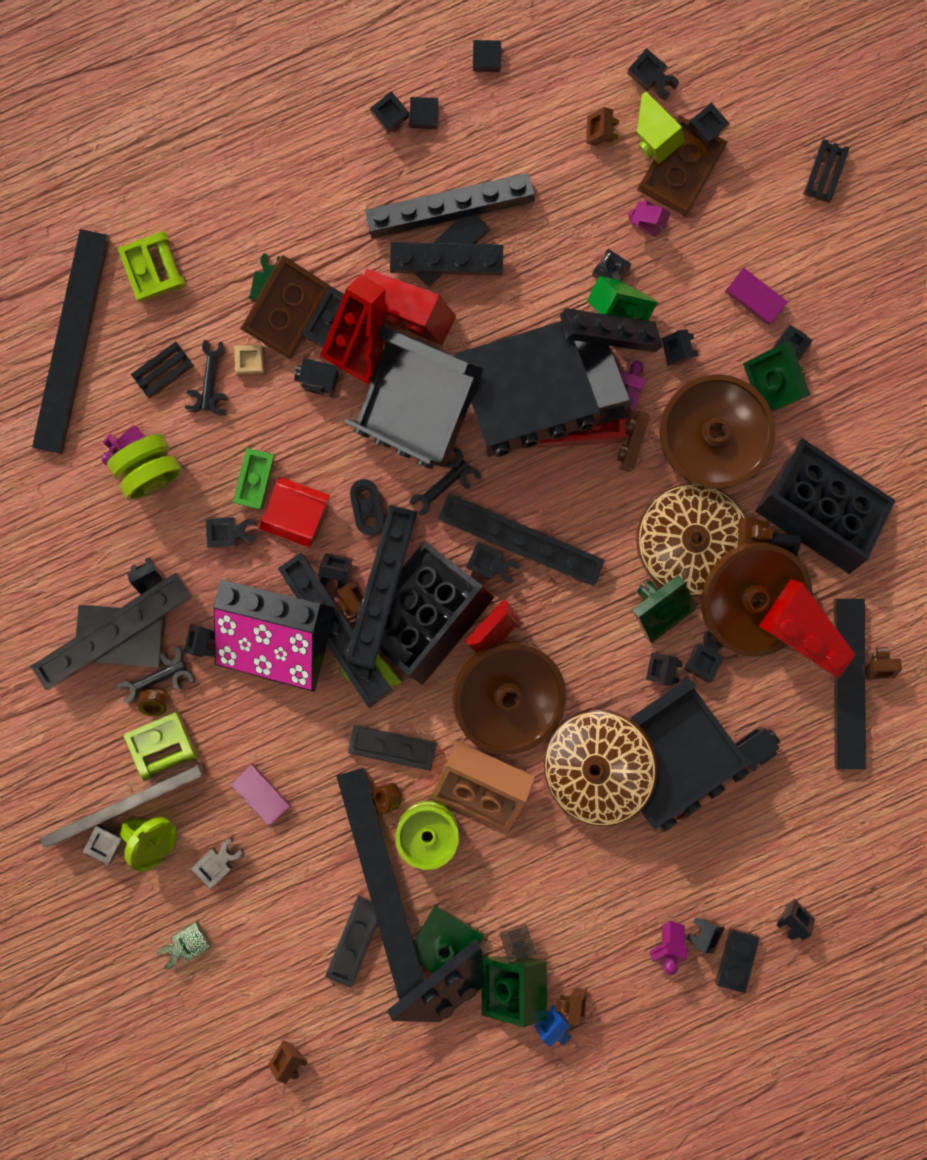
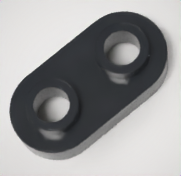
M360 479L350 489L355 523L361 533L373 536L378 534L384 527V515L379 491L372 481ZM364 489L370 491V496L367 499L360 498V492ZM368 517L375 518L376 523L374 526H366L365 521Z

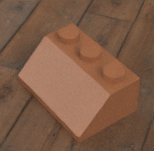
M456 741L430 798L508 833L527 801L535 777L469 745Z

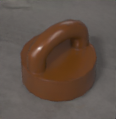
M160 688L144 690L139 696V711L153 717L164 714L168 702L167 692Z
M383 784L374 789L373 802L380 813L386 814L399 808L401 792L397 784Z

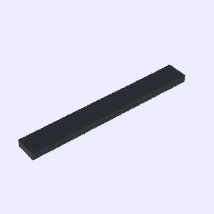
M79 230L32 448L63 454L110 239L107 234Z
M363 767L336 775L398 999L401 1000L422 983L424 979Z

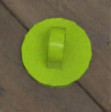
M164 817L153 818L147 822L139 818H129L123 822L120 836L127 843L124 858L131 868L138 872L150 871L163 862L161 858L165 853L169 855L172 852L177 841L178 832L172 822Z

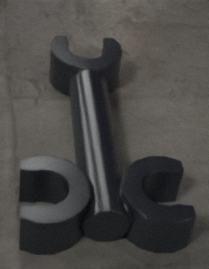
M204 340L202 349L207 355L202 395L196 390H188L187 395L196 397L197 403L193 406L185 405V409L194 413L200 410H212L215 414L223 416L226 415V411L224 409H217L216 403L219 400L228 401V397L223 393L214 394L218 358L222 357L225 353V345L223 342H219L218 349L215 352H211L209 350L210 342Z
M453 448V452L458 457L457 461L454 463L448 461L446 465L447 468L452 470L426 493L414 495L410 499L409 503L411 505L419 500L424 502L425 506L419 512L420 516L426 515L430 509V503L458 478H460L461 485L466 489L470 488V485L465 480L468 474H473L478 480L481 478L480 472L475 468H470L463 460L462 452L458 448Z
M180 646L174 647L176 652L174 660H170L166 652L160 654L162 662L168 665L167 667L135 682H120L116 686L117 689L126 686L131 691L128 697L122 699L123 703L135 700L138 692L170 677H173L172 685L176 690L182 688L179 681L182 675L188 678L189 683H194L195 676L191 671L187 670L183 661L184 652Z

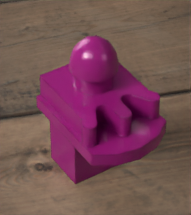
M644 200V202L638 201L636 208L628 213V217L631 221L630 223L641 229L644 234L655 237L660 233L661 229H665L671 213L663 207L654 206Z
M638 360L631 363L629 373L619 370L622 381L627 386L626 391L630 399V411L635 410L645 382V378L640 377L641 372H643V364Z
M136 425L129 428L119 438L109 434L103 441L109 448V451L104 452L102 455V463L107 465V461L115 453L146 436Z
M669 921L662 925V944L650 950V956L652 957V962L660 961V965H664L666 974L674 975L678 971L677 964L687 960L688 948H685V925Z

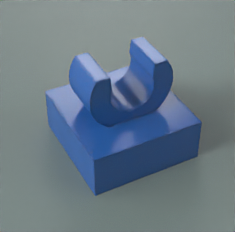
M554 1005L547 1011V1020L534 1025L542 1041L549 1047L556 1041L565 1046L572 1038L566 1032L570 1027L563 1013L556 1011V1006Z

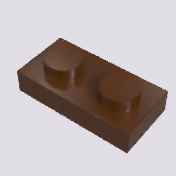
M639 411L635 419L630 417L625 431L629 435L627 445H621L617 461L621 462L620 470L631 472L634 469L650 414Z

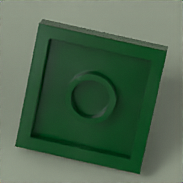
M791 341L783 343L743 363L750 385L765 398L771 412L811 396L805 381V372L802 373L804 369L799 364Z
M679 575L659 590L651 581L644 582L648 587L647 590L642 584L637 590V593L644 601L632 609L644 635L651 643L696 610L687 585Z
M434 904L413 941L419 965L434 973L474 940L479 944L484 933Z

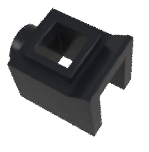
M303 358L302 366L297 365L294 381L299 382L304 391L320 395L326 392L333 398L339 370H337L336 365Z
M759 726L735 744L747 760L750 759L752 764L748 769L754 772L758 764L763 765L777 755L776 751L780 749L778 744L781 742L773 730H767Z

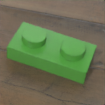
M246 448L233 499L234 504L262 510L275 460L274 454Z

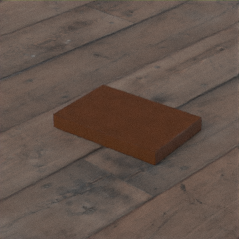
M679 115L676 122L682 127L685 142L660 164L653 160L637 190L686 217L728 142L717 137L706 146L688 126L690 120Z
M282 255L242 323L240 330L287 359H290L302 338L304 329L330 285Z

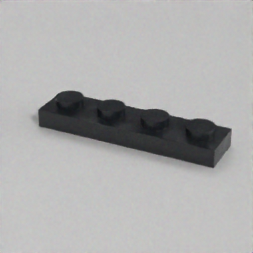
M390 242V273L503 275V244Z
M566 308L560 313L566 340L657 352L662 347L655 322Z

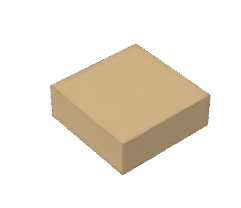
M263 345L234 346L235 374L237 376L265 375Z

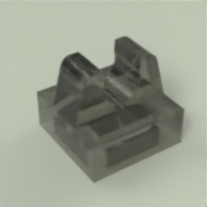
M527 923L499 932L508 962L536 954Z

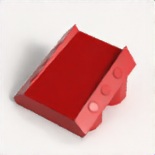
M279 477L261 519L259 529L310 548L317 538L328 510L330 495Z
M503 599L464 642L476 653L487 646L503 642L515 627L520 628L518 614Z

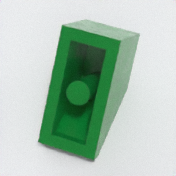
M599 276L587 299V302L600 314L644 321L649 320L658 304L655 299L628 284L603 276Z

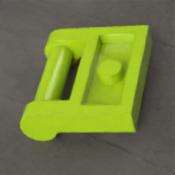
M166 232L155 233L117 248L136 300L139 303L170 291L180 290L186 286L183 276L179 275L168 243L170 241ZM154 247L158 248L169 278L162 282L149 250Z
M179 712L123 734L143 781L153 778V774L186 760L191 762L198 758L196 749L190 741ZM177 742L180 743L182 750L150 764L146 761L145 756Z

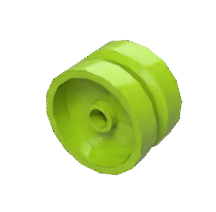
M154 434L137 440L122 448L107 461V467L113 477L123 479L120 483V489L126 500L132 501L146 497L167 486L182 474L183 469L176 457L167 456L170 446L163 435Z
M432 800L419 801L408 807L402 814L395 833L396 848L402 859L412 867L421 870L437 869L447 864L456 853L459 843L458 822L453 812L444 804ZM425 831H429L432 833L433 838L429 839L427 836L424 839L422 834Z

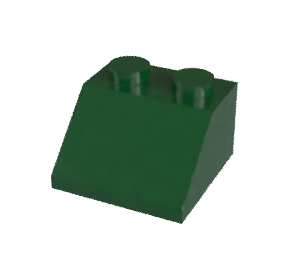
M526 956L483 957L484 987L482 988V1016L520 1027H527L547 1020V961Z

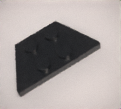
M477 941L471 942L389 1008L387 1012L391 1020L440 1022L450 1017L454 1010L465 1001L472 999L484 987L482 949Z

